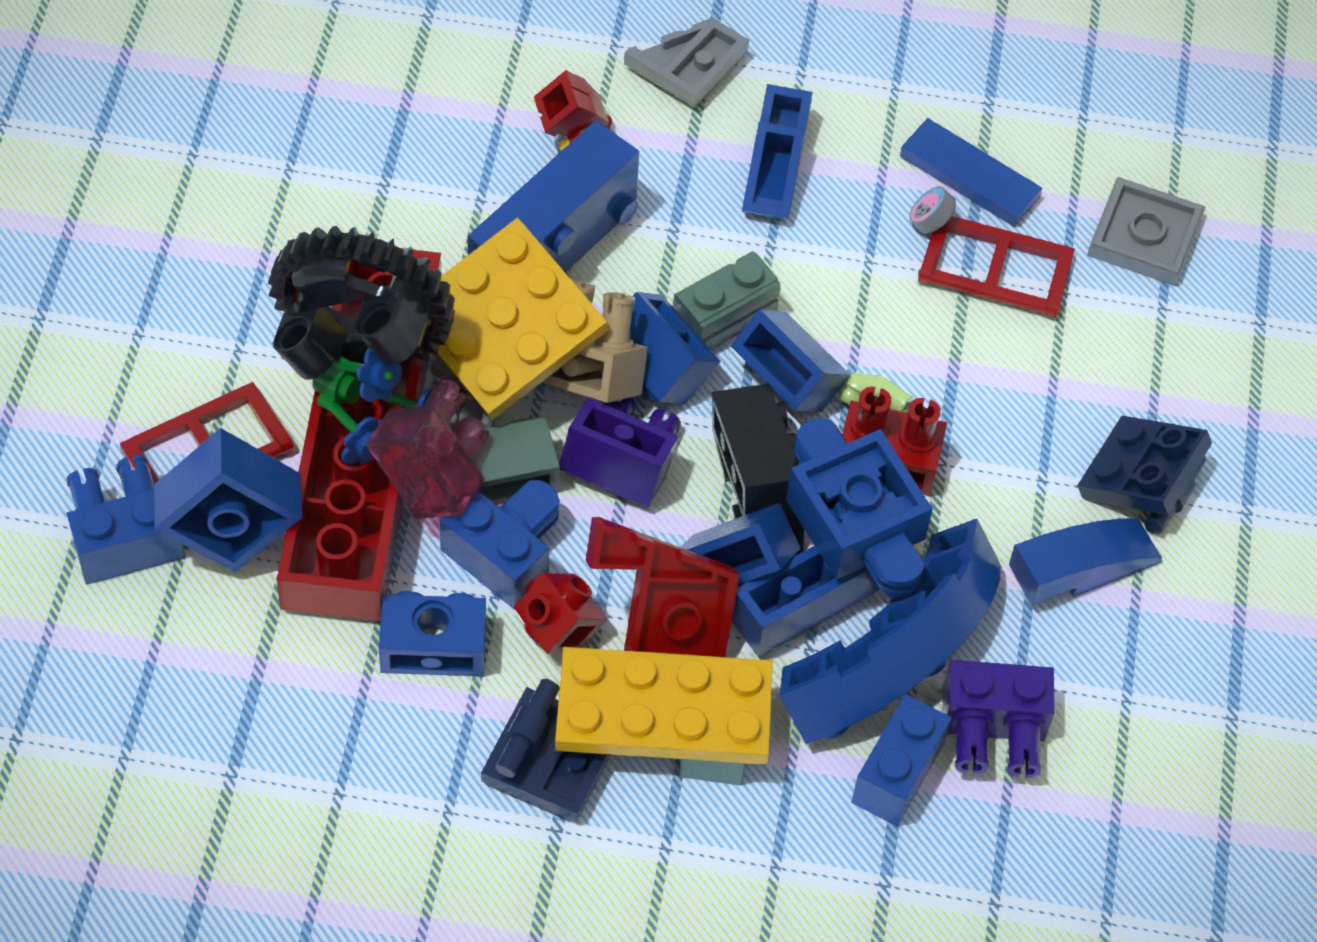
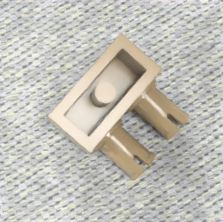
M573 281L592 303L595 286ZM618 292L604 293L602 316L607 321L610 330L541 383L606 403L642 395L648 347L633 343V340L630 339V326L635 297L631 295L625 296L626 294Z

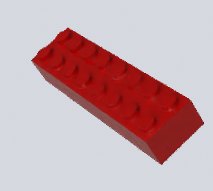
M413 249L412 256L417 259L427 257L429 259L428 269H439L442 276L441 253ZM353 260L350 261L347 269L351 275L381 286H390L394 276L387 271L383 273L371 267L360 265L358 261ZM362 301L333 305L331 308L348 317L357 319ZM342 351L341 356L349 360L348 353ZM429 352L425 361H421L413 356L410 365H406L403 362L399 363L402 369V376L399 383L392 388V392L418 403L424 390L430 356ZM359 357L354 360V362L365 364ZM314 391L298 470L301 481L302 518L286 531L276 579L280 610L381 621L382 595L387 594L414 445V440L408 437V430L412 423L410 421L412 412L378 398L373 402H368L361 397L354 404H339L357 424L367 417H374L377 421L386 419L390 423V428L387 431L390 435V441L379 456L364 464L357 461L347 465L342 461L341 454L346 448L343 441L350 432L330 411L317 405L320 393Z

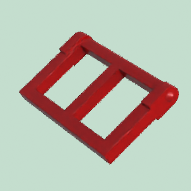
M952 216L943 227L932 232L922 266L918 270V282L943 286L1044 313L1045 316L1056 318L1057 314L1061 311L1060 302L1075 248ZM947 232L996 244L985 282L936 269ZM1008 248L1057 261L1047 299L997 286Z
M254 382L248 383L119 443L125 458L128 457L131 468L135 470L136 466L133 455H143L142 451L187 430L197 446H200L209 438V435L202 426L203 423L247 403L271 440L270 443L257 449L275 458L281 454L285 455L293 451L294 445L292 439L280 421H278ZM149 465L152 480L155 484L159 480Z

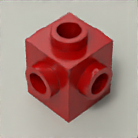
M547 572L540 574L527 585V593L513 607L523 620L526 633L531 639L541 645L546 654H563V647L582 648L608 620L591 597L592 590L590 586L573 573Z

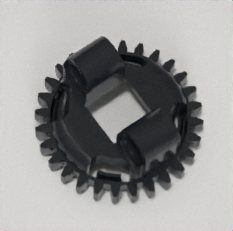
M336 225L329 230L328 234L320 227H317L311 232V235L301 232L296 239L288 240L274 261L268 284L271 285L269 297L277 299L274 305L275 310L283 311L284 313L272 345L276 352L304 380H311L325 373L332 366L334 360L338 362L342 351L348 353L349 360L354 361L359 357L364 363L365 353L369 348L381 363L386 366H394L402 362L410 365L413 356L421 361H425L428 352L436 355L440 345L446 344L454 321L455 298L452 294H449L450 284L446 281H441V271L439 269H428L429 259L427 257L417 259L412 256L413 249L411 246L401 249L395 246L394 238L388 242L376 238L375 231L369 236L361 235L356 227L351 228L348 233H343ZM350 261H358L360 265L371 267L383 273L387 271L394 275L390 286H381L351 275L347 271ZM362 301L357 319L348 317L330 307Z

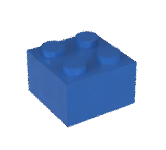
M222 428L218 429L154 484V529L233 572L238 571L302 518L300 473Z

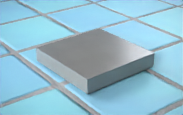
M1117 176L1092 238L1087 256L1177 286L1206 206Z

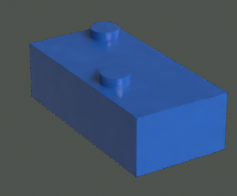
M595 120L467 236L468 255L518 217L566 273L617 224L623 225L627 223L634 215L638 206L636 198L640 151Z

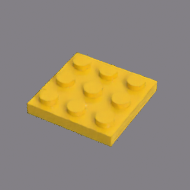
M518 217L441 276V281H446L450 284L449 294H452L455 298V314L446 344L440 345L437 355L491 421L610 330L604 317Z

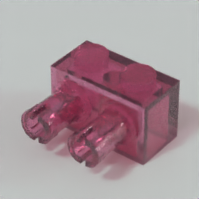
M439 380L423 406L388 410L365 444L416 519L463 515L484 482V478L474 465L473 459L490 437L488 430H483L485 425L480 420L473 417H465L459 423L455 433H453L448 424L457 409L465 401V395L463 392L458 393L461 388L450 380Z

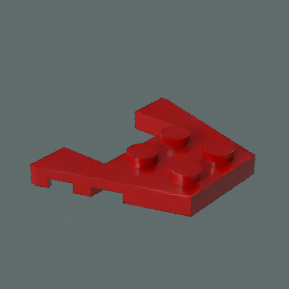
M592 517L585 559L591 569L636 570L624 651L726 657L739 580L737 571L732 566L604 518Z

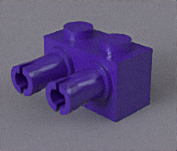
M587 397L569 426L559 462L560 470L649 508L666 479L679 437L675 434H677L681 427L679 417L671 412L667 420L663 421L667 410L658 408L653 411L647 423L631 416L636 408V402L633 397L622 399L621 402L617 400L609 403H600Z
M950 660L942 688V713L952 717L947 734L957 735L955 769L957 771L968 773V764L971 763V758L973 759V774L984 773L989 769V737L1009 739V764L1007 765V771L1011 776L1020 777L1021 768H1023L1024 763L1025 778L1040 775V741L1045 742L1054 717V667Z

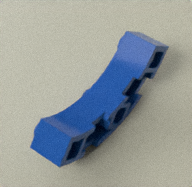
M978 518L930 536L929 547L923 559L924 569L918 587L907 596L895 597L886 607L872 617L869 621L871 630L847 647H844L841 640L813 655L783 667L779 697L805 744L821 738L830 740L841 736L848 730L849 726L889 705L927 677L941 672L947 665V659L975 630L996 594L1002 568Z

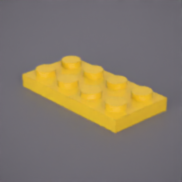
M563 647L555 751L767 765L773 660Z

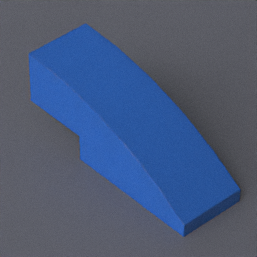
M767 84L742 212L788 220L807 131L813 92Z
M1119 518L1071 526L1015 544L1009 566L1031 604L1035 605L1067 591H1070L1072 596L1076 597L1161 563L1162 556L1138 518Z

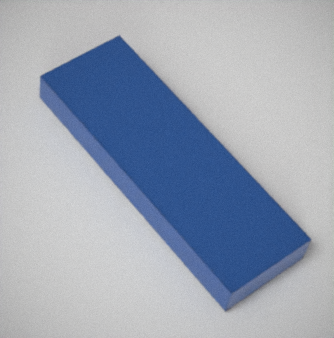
M929 118L919 126L901 147L900 156L1014 227L1041 197L1043 189L1041 186Z

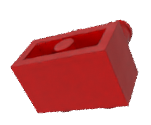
M866 387L859 395V402L853 400L850 402L842 433L847 443H850L881 429L922 493L930 497L948 423L939 420L941 415L939 404L930 399L928 408L923 407L925 398H916L910 403L908 413L889 409L891 406V396L888 391L881 388L879 397L874 396L876 387Z

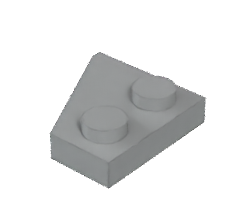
M710 18L693 24L688 30H677L661 36V44L642 51H639L637 46L628 48L624 52V65L695 108L748 52L749 39L716 19Z

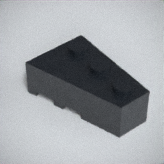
M769 383L712 392V432L725 482L731 481L738 504L732 505L734 519L780 503L801 548L795 555L804 551V528L786 501L790 471L792 467L799 465V461L794 455L796 434L787 432L788 418L784 402H776Z

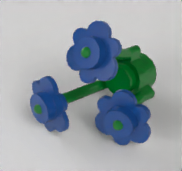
M369 348L365 353V364L350 361L340 355L338 362L334 360L332 366L325 373L312 380L314 390L320 393L317 405L330 411L350 432L343 441L346 448L341 454L342 461L347 465L357 461L364 464L379 456L390 441V435L387 433L390 423L386 419L377 421L374 417H367L357 424L339 404H354L361 397L368 402H373L378 398L412 412L410 418L412 423L408 430V437L414 440L418 435H423L426 429L431 431L440 419L443 407L442 403L437 399L440 389L436 386L432 388L426 387L418 403L392 392V388L401 380V366L399 364L386 366L381 363Z

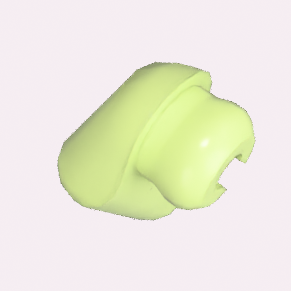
M852 373L838 391V397L848 405H850L851 400L859 402L861 391L871 386L876 387L874 396L879 397L881 388L889 392L891 396V406L889 409L906 412L913 401V397L881 375Z

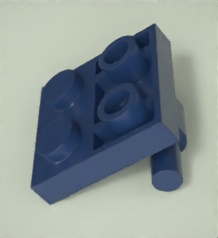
M1121 415L1077 485L1082 499L1149 511L1151 513L1144 523L1146 529L1153 534H1162L1173 514L1182 511L1195 490L1194 480L1205 464V455L1212 445L1208 430Z
M541 679L536 690L528 687L525 688L481 771V782L577 823L611 754L555 751L559 702L555 698L560 687L552 680Z

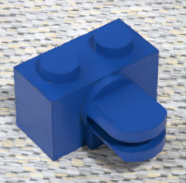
M530 480L498 507L476 488H473L439 520L440 550L513 608L527 593L526 587L535 577L543 573H549L550 547L539 539L558 522L560 506L558 494L551 485L543 481Z

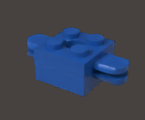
M816 418L808 420L801 425L796 434L794 455L800 464L791 468L786 501L836 580L866 567L879 589L886 596L899 598L911 594L918 587L924 569V561L914 545L926 539L933 508L881 429L847 443L837 426L830 419Z

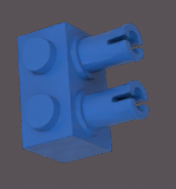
M133 455L136 466L135 470L131 469L128 457L119 460L116 464V471L120 476L125 497L105 502L99 481V473L94 468L83 469L86 478L85 484L81 482L78 470L66 477V483L70 489L75 506L74 511L66 512L85 585L185 558L183 544L154 529V483L149 470L148 459L144 455Z

